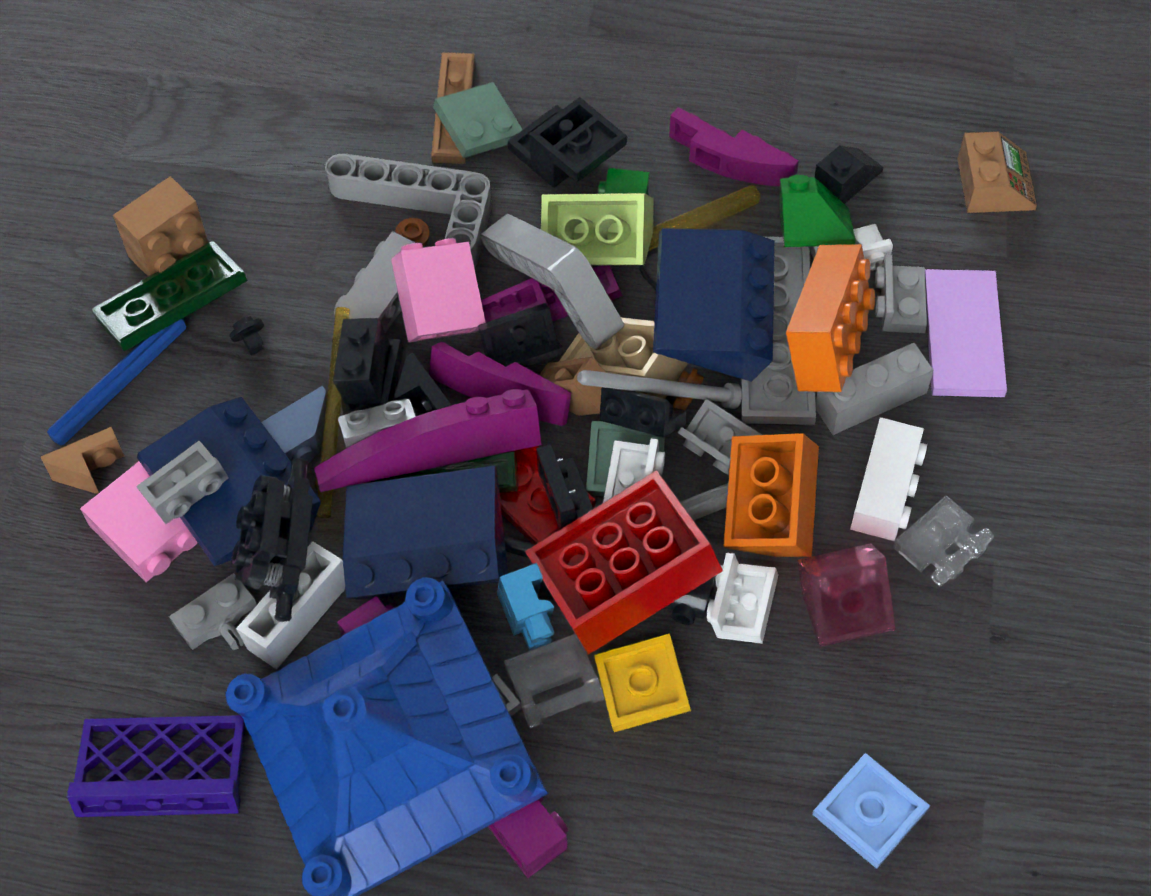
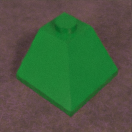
M792 175L789 178H780L779 217L784 247L855 245V235L849 208L815 177L809 178L805 175Z

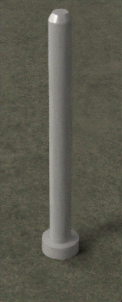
M590 370L580 371L577 375V380L582 385L701 400L708 399L721 402L724 408L736 409L742 399L741 387L736 383H726L724 387Z

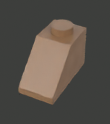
M592 356L546 364L540 376L572 393L569 412L578 416L600 414L602 387L582 385L577 380L578 373L583 370L606 372Z

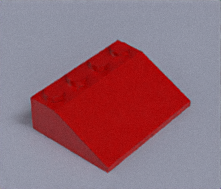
M657 470L525 551L532 564H538L544 584L588 655L723 571L711 544Z

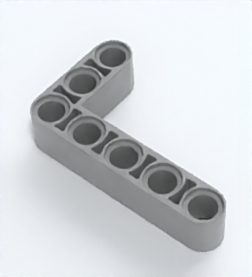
M336 154L327 160L325 170L329 190L337 198L450 214L445 239L455 238L456 243L469 242L474 268L476 267L483 244L480 234L487 228L492 208L490 181L484 174L350 154Z
M510 214L504 215L480 234L482 243L496 259L554 290L579 334L593 349L600 347L624 327L619 313L587 258L575 246Z

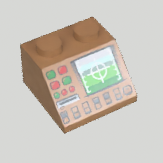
M1000 132L964 133L958 155V164L967 213L1036 210L1037 205L1026 152Z

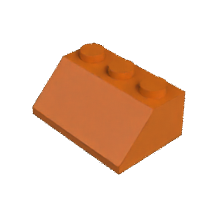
M804 433L732 436L723 547L773 557H812L819 446Z

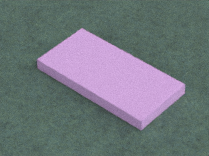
M925 269L929 363L933 368L931 377L932 396L1005 397L1007 384L996 271Z

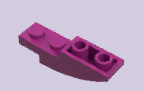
M679 107L670 115L669 137L690 148L689 161L706 170L738 181L768 186H780V178H789L792 175H797L799 161L789 153L780 151L764 142L758 136H753L741 129L733 138L726 131L715 128L701 120L697 115L688 113Z

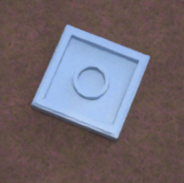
M865 753L814 809L813 816L877 869L928 811L930 805Z

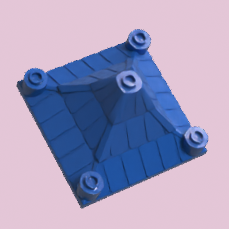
M433 578L418 579L409 586L406 591V602L402 603V605L387 611L369 623L359 626L341 638L331 641L311 654L290 663L263 679L253 674H242L234 678L227 687V704L233 711L242 716L253 740L257 754L266 771L298 852L304 862L305 867L302 873L303 887L312 896H359L548 794L457 604L443 580L438 582Z

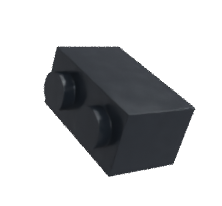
M379 318L343 319L333 382L345 404L381 403L390 342Z

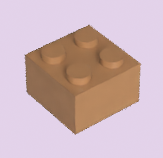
M171 176L113 215L128 257L148 277L156 272L161 273L179 259L208 243L196 200Z

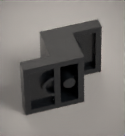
M580 97L564 109L558 105L554 106L508 140V150L553 188L569 176L578 182L627 145V135Z

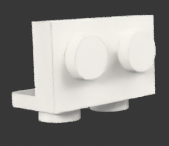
M651 438L650 445L614 440L603 503L656 470L660 475L663 474L665 452H659L658 439Z
M726 553L723 566L721 565L723 571L716 575L715 578L717 588L715 600L711 599L708 603L707 621L711 623L717 638L763 643L778 579L777 569L775 567L739 564L734 553Z

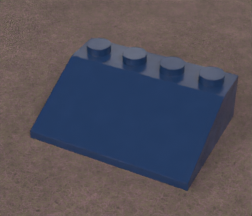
M662 228L659 232L653 353L752 382L773 361L775 240L744 230Z
M242 397L208 407L138 452L137 459L151 476L200 440L209 453L220 462L229 478L222 483L216 492L202 497L190 506L186 514L180 517L214 566L232 560L233 549L240 539L241 529L236 528L237 515L241 506H246L250 502L252 490L260 475L277 477V480L285 481L284 485L286 486L291 474L292 464L290 459ZM309 486L308 495L313 496L309 531H311L321 500Z
M497 466L347 486L343 542L346 598L366 600L372 599L375 596L382 598L405 595L409 586L421 578H433L438 582L443 580L449 589L499 583L500 576L508 574Z

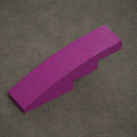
M599 265L593 268L611 301L623 296L610 265ZM533 278L481 300L485 322L546 303L549 307L552 321L569 316L554 290Z
M442 341L432 346L429 375L432 379L472 398H488L502 395L505 391L511 389H528L537 405L539 421L559 426L567 424L571 392L516 362L505 367L480 352L467 356Z

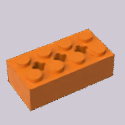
M862 244L819 245L786 330L798 391L842 392L846 377H851L853 357L854 354H859L861 333L867 331L869 310H873L875 307V291L873 288H869L868 284L870 261L869 259H864Z

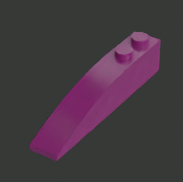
M511 389L505 391L502 395L488 398L473 397L464 403L416 416L386 428L344 449L314 467L320 492L542 445L537 405L528 389Z

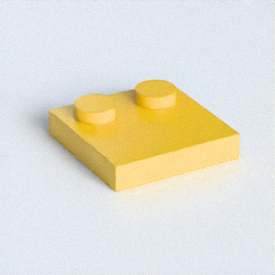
M670 634L594 655L614 732L691 711Z

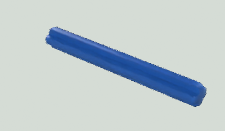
M180 319L140 342L48 429L49 437L58 445H64L186 329L184 320Z

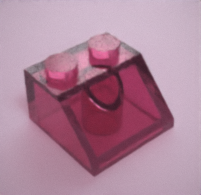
M871 543L797 560L803 599L818 644L821 647L895 630L886 557Z

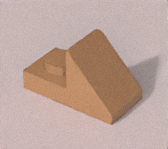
M109 427L43 455L41 459L52 481L98 494V488L90 471L99 467H107L114 463L115 460L124 457V454L112 427Z

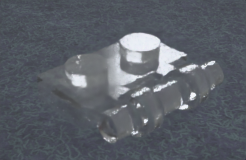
M945 495L894 541L893 548L920 572L932 563L937 570L931 574V578L937 585L942 586L949 579L955 580L964 571L963 566L972 558L978 559L987 550L986 545L994 539V535L987 528H982L976 535L970 534L967 530L972 527L974 518ZM953 543L960 547L954 555H947L944 552Z

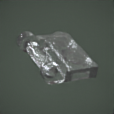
M576 634L504 661L505 670L521 703L525 719L530 728L542 724L541 720L590 700L593 704L604 700L601 685ZM580 677L585 686L536 705L532 698L536 694Z

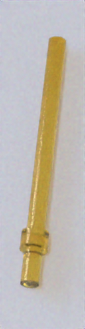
M337 307L335 310L321 463L337 454L338 417H340L342 397L333 382L343 319H349L350 309L346 307ZM315 477V488L318 489L317 496L321 500L316 517L330 518L333 491L337 489L320 492Z

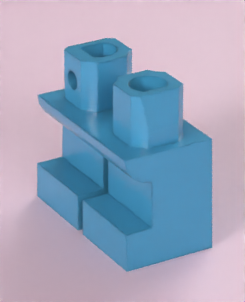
M537 563L500 576L497 596L513 635L522 633L529 651L551 643L552 639L550 636L554 635L550 622L554 606L548 600H539L537 597L543 578Z

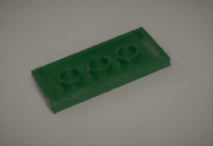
M211 241L179 259L161 273H154L91 310L95 318L123 351H126L247 282L244 271L214 241Z

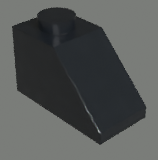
M838 146L816 164L815 178L845 204L881 174L884 167L859 148Z

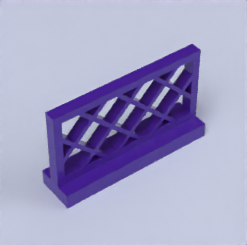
M241 715L84 719L74 782H69L67 799L75 817L239 813L240 796L238 790L245 734L244 720ZM220 729H235L234 737L221 748L210 738ZM180 730H191L196 736L182 748H179L170 740ZM140 731H151L156 737L140 750L130 741ZM94 732H112L116 736L115 739L101 750H98L92 744ZM164 743L174 754L157 767L147 756ZM202 743H205L214 753L198 766L187 755ZM124 744L134 755L116 768L107 757ZM181 760L192 770L181 780H170L165 775L166 772ZM220 760H223L230 767L229 779H211L206 772ZM100 762L111 772L99 782H86L87 773ZM140 762L152 771L140 781H129L124 776Z

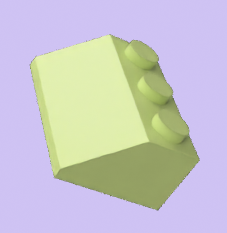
M645 193L542 194L541 230L578 248L587 258L590 265H645L653 235L654 198Z

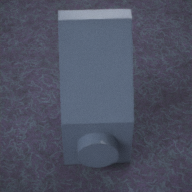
M323 386L319 387L261 422L290 461L295 458H302L307 460L309 464L320 453L331 411L325 388Z

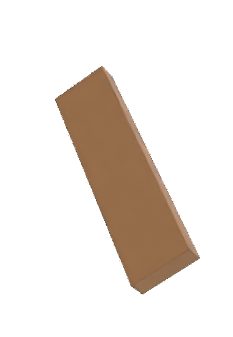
M442 53L437 98L473 88L474 54ZM436 113L431 154L432 163L466 164V158L462 157Z

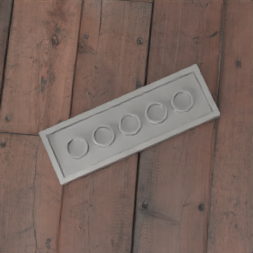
M766 237L775 240L773 361L752 382L740 379L742 390L741 421L746 424L815 425V392L798 391L786 330L810 271L809 247H784L783 237Z

